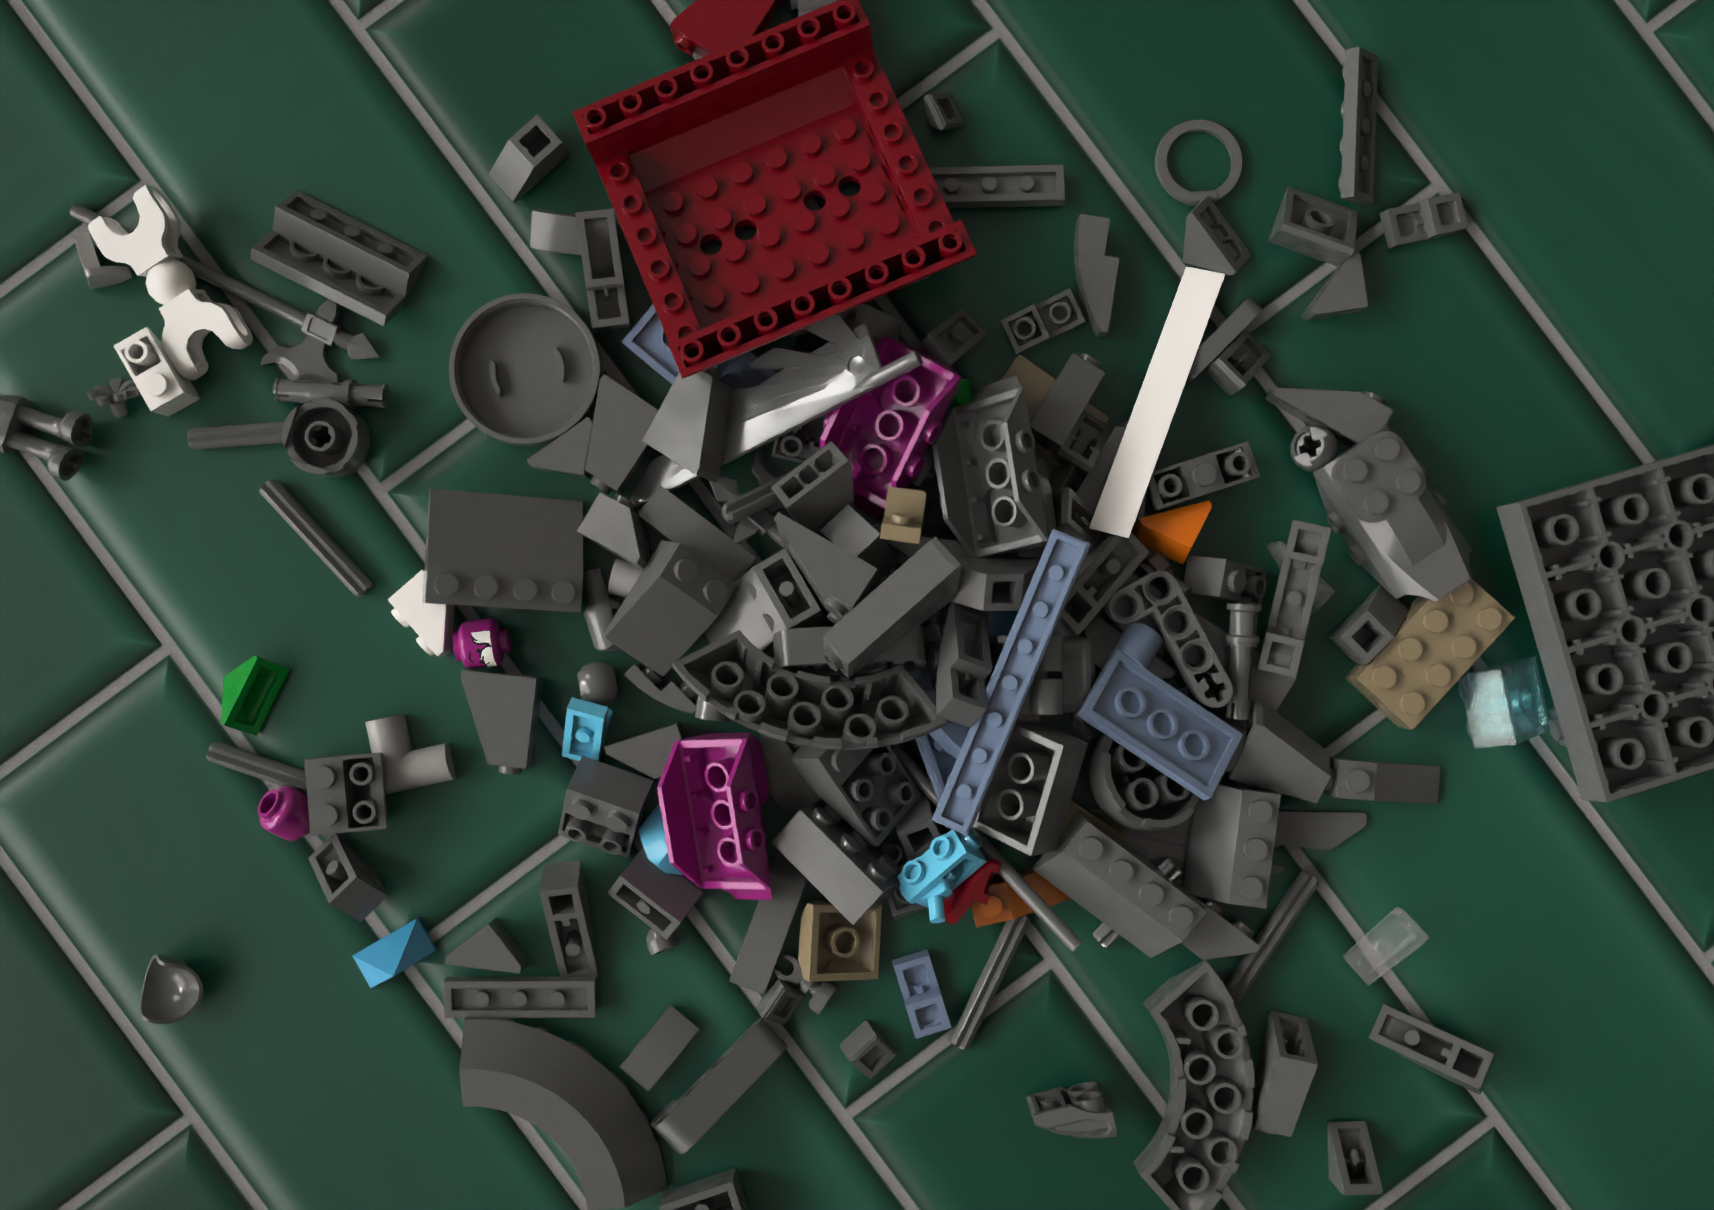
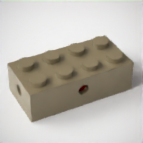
M1472 578L1436 602L1418 596L1408 607L1409 611L1395 637L1368 664H1356L1344 677L1398 728L1413 730L1515 619Z

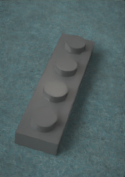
M1359 46L1346 49V60L1342 70L1345 87L1344 101L1341 105L1343 117V137L1340 141L1342 170L1338 186L1341 192V199L1362 206L1373 204L1378 56Z
M1063 164L929 168L947 208L1064 206Z
M597 976L446 977L443 981L444 1018H595L598 1013Z

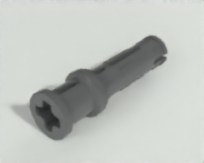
M1227 603V609L1230 610L1229 634L1225 635V641L1230 646L1228 677L1233 687V695L1227 703L1225 717L1249 720L1251 719L1250 702L1254 647H1258V643H1260V637L1256 635L1257 612L1262 610V605Z

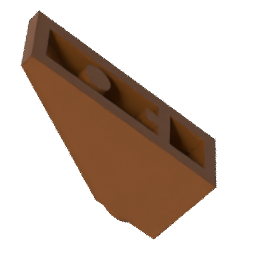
M1033 866L1017 870L1049 906L1071 899L1032 869ZM999 874L994 875L989 881L990 898L988 904L985 905L973 901L971 905L976 928L1013 920L1034 912Z

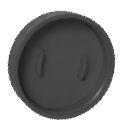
M531 293L502 296L481 306L460 328L453 342L449 358L451 389L458 406L468 420L491 437L501 442L521 447L549 445L582 420L590 417L596 406L599 381L604 374L603 357L600 347L584 321L563 303L547 296Z

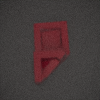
M991 858L987 859V862L956 887L949 897L943 899L946 919L944 922L955 925L971 907L973 901L985 905L988 904L990 898L989 881L999 872L1001 867L1000 861Z

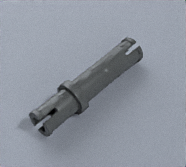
M277 378L273 384V394H280L274 396L276 402L306 403L315 398H327L354 410L357 406L387 409L391 399V393H384L390 390L387 384H360L353 379H346L345 382H326Z

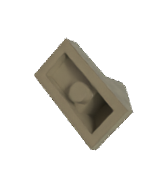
M898 487L888 488L880 539L919 544L923 526L926 492Z

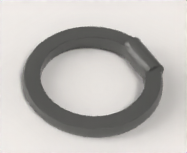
M1188 120L1174 126L1163 136L1155 154V171L1161 186L1171 197L1187 204V207H1195L1206 196H1209L1216 205L1217 202L1227 197L1234 190L1243 170L1242 151L1235 137L1223 126L1209 120ZM1190 132H1205L1217 137L1225 145L1230 156L1231 167L1227 180L1219 188L1209 191L1190 192L1180 187L1171 177L1167 166L1168 151L1176 139Z

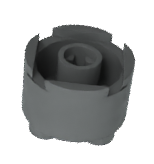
M315 398L300 407L297 406L289 413L282 429V442L291 461L298 468L326 478H340L353 475L364 463L370 449V428L356 411L331 399ZM324 434L331 435L329 443L322 441Z

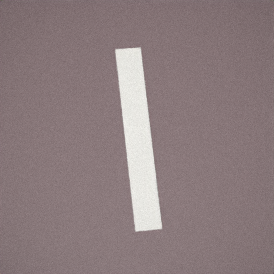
M1192 267L1185 268L1092 518L1090 529L1129 538L1225 274Z

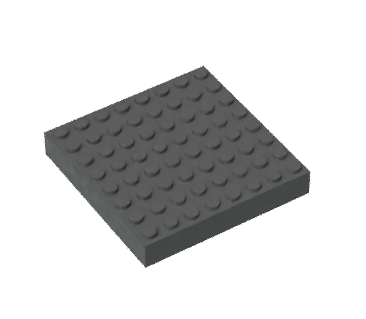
M1714 444L1496 507L1582 800L1607 803L1714 769Z

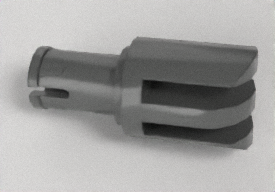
M597 568L583 572V587L589 606L586 607L583 614L587 621L594 648L602 651H622L602 637L620 608V602L610 599L603 569Z

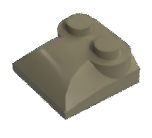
M816 900L807 903L800 918L798 961L803 979L809 982L878 979L882 904L874 912L852 925L830 902Z

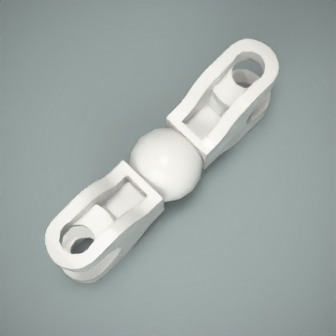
M146 184L138 189L133 196L140 218L138 226L132 233L128 234L118 221L101 216L92 220L88 228L101 253L106 258L115 262L126 263L133 268L137 276L146 277L145 284L149 295L163 305L159 308L165 320V327L162 332V348L176 370L183 377L195 381L208 371L209 365L205 359L202 345L203 339L209 332L213 331L227 347L232 349L246 348L252 343L253 336L236 308L225 303H216L209 298L205 290L196 289L197 281L194 272L186 264L180 262L184 258L178 248L181 220L166 196L156 187Z

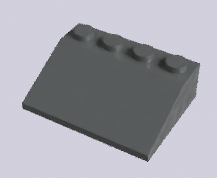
M430 489L422 603L581 613L583 535L577 532L583 521V501Z

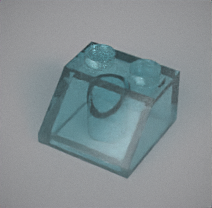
M1536 657L1477 668L1465 672L1459 679V695L1465 704L1468 718L1467 731L1472 738L1474 749L1516 745L1550 730L1548 724L1549 716Z

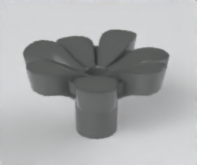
M122 378L109 380V387L99 385L94 387L93 390L86 392L89 399L97 401L99 406L110 405L114 417L126 416L129 412L125 401L140 394L133 379L123 383Z

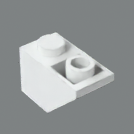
M145 327L114 345L115 350L151 412L169 417L201 399L190 379L183 377L176 370L165 354L162 342L150 328Z
M421 570L388 599L394 607L391 613L404 627L407 628L410 625L419 635L416 639L417 643L427 654L432 656L435 653L437 657L447 656L452 651L455 605L422 603L424 570Z

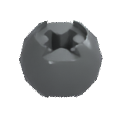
M1305 426L1295 434L1290 443L1291 457L1302 470L1314 472L1337 457L1338 441L1333 432L1324 426ZM1313 441L1321 444V446L1316 449V456H1313L1307 452L1313 448Z
M593 661L581 667V670L577 673L581 700L602 706L612 704L618 696L613 667L607 665L604 661Z

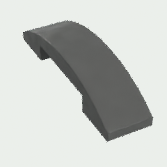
M1297 520L1292 521L1258 664L1259 670L1296 678L1332 528Z
M777 850L770 869L772 900H759L729 980L733 984L763 995L807 878L779 850Z

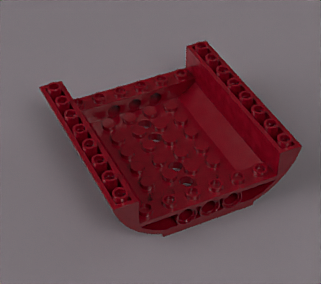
M859 0L835 1L572 112L588 151L598 169L669 341L668 346L682 379H686L977 256L962 221L954 223L873 49L870 23ZM846 183H856L861 187L860 191L854 196L848 197L840 193L842 186ZM813 197H821L826 201L825 206L818 211L807 209L806 203ZM744 226H752L757 229L755 236L749 240L739 239L737 233ZM711 240H717L722 243L720 251L716 254L707 255L702 252L704 245Z

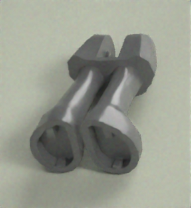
M0 394V452L4 454L13 453L18 449L31 453L48 461L47 470L53 477L63 481L70 480L81 468L85 459V453L70 446L60 445L27 434L26 431L29 426L60 437L68 443L86 447L91 442L93 435L91 416L81 411H71L64 418H59L32 409L30 400L24 397Z

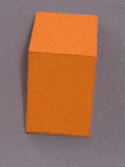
M1210 500L1139 518L1133 535L1144 547L1158 551L1161 555L1183 565L1212 508Z

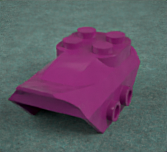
M883 336L875 344L882 367L915 350L921 355L923 364L828 412L823 422L825 429L820 438V449L832 441L852 465L854 506L876 519L885 513L888 488L898 487L907 489L911 479L917 477L925 463V458H923L928 444L933 443L938 437L942 427L941 423L957 392L958 382L961 378L960 374L947 364L915 347L887 336Z
M747 732L712 733L675 741L657 786L670 864L698 888L723 889L736 899L772 900L770 866L762 805L769 796V786L761 743L754 735Z

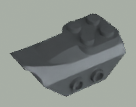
M1016 375L980 387L976 396L968 404L950 409L938 437L932 444L933 464L937 473L940 493L939 503L943 512V519L972 558L1007 555L1042 547L1047 544L1052 530H1056L1051 486L1047 476L1039 471L1035 440L1031 430L1024 386L1021 387Z
M1389 423L1313 472L1323 506L1329 514L1326 516L1329 526L1336 534L1343 535L1349 545L1346 549L1353 562L1358 566L1362 565L1395 599L1404 595H1414L1436 602L1472 578L1469 566V553L1472 549L1446 511L1448 504L1445 498L1437 490L1433 491L1426 480L1427 472L1425 468L1413 457L1403 440L1394 432Z

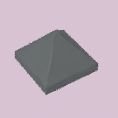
M931 93L924 96L927 125L939 130L956 129L964 126V122L950 93Z

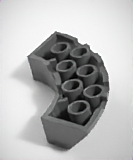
M740 630L674 662L672 668L695 693L725 716L749 729L797 745L838 750L879 748L925 736L946 726L948 722L946 719L937 717L936 706L902 664L876 674L855 677V681L834 682L830 681V677L798 671L795 674L775 665V660L753 645Z
M1206 960L1171 977L1143 1002L1157 1023L1165 1041L1170 1064V1091L1165 1114L1158 1130L1144 1151L1133 1163L1141 1177L1170 1210H1213L1222 1198V1192L1233 1173L1236 1174L1239 1167L1238 1160L1243 1151L1245 1141H1248L1252 1126L1255 1074L1246 1038L1247 1033L1234 1005L1235 1002L1222 980Z
M465 1017L459 1068L463 1107H485L508 1112L534 1124L549 1135L560 1146L574 1166L585 1194L587 1210L626 1208L668 1189L665 1162L659 1141H656L648 1123L649 1118L644 1110L641 1111L637 1102L631 1096L630 1089L613 1070L610 1072L604 1065L593 1058V1054L581 1045L572 1040L568 1042L547 1032L548 1029L538 1026L534 1028L505 1018Z

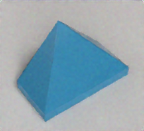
M418 917L354 954L353 958L370 988L394 977L436 951L437 948Z

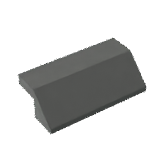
M295 189L275 206L273 230L251 248L250 260L384 327L404 307L427 262L428 256Z

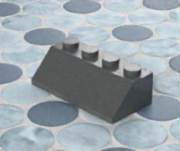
M1080 809L1062 830L1056 851L1044 853L1032 867L1036 873L1150 958L1183 942L1207 913L1206 909L1194 895Z

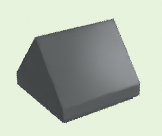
M776 976L757 1005L759 1015L764 1019L785 1025L805 994L788 981H782Z

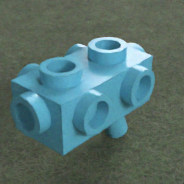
M951 830L936 837L931 842L930 849L923 855L908 861L903 866L902 873L897 876L901 883L899 890L903 897L911 904L917 903L927 907L931 923H942L946 920L943 899L949 897L956 887L987 862L979 849L982 846L980 839L972 830L968 836Z

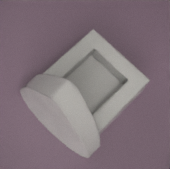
M89 232L73 235L90 290L119 284L132 278L128 266L100 267Z

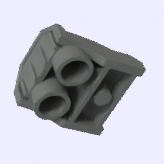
M1083 1082L1073 1085L1068 1089L1058 1087L1026 1095L1035 1126L1056 1134L1076 1138L1101 1139L1117 1137L1113 1112L1108 1108L1103 1093L1099 1091L1096 1082Z

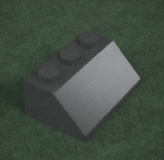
M1017 720L973 828L1030 856L1056 851L1088 743L1055 728Z
M1218 783L1210 799L1204 801L1199 798L1193 809L1195 812L1191 815L1182 887L1194 896L1227 904L1266 909L1281 794L1267 789Z

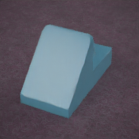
M571 697L566 712L562 756L580 761L582 756L600 761L613 711L606 706Z

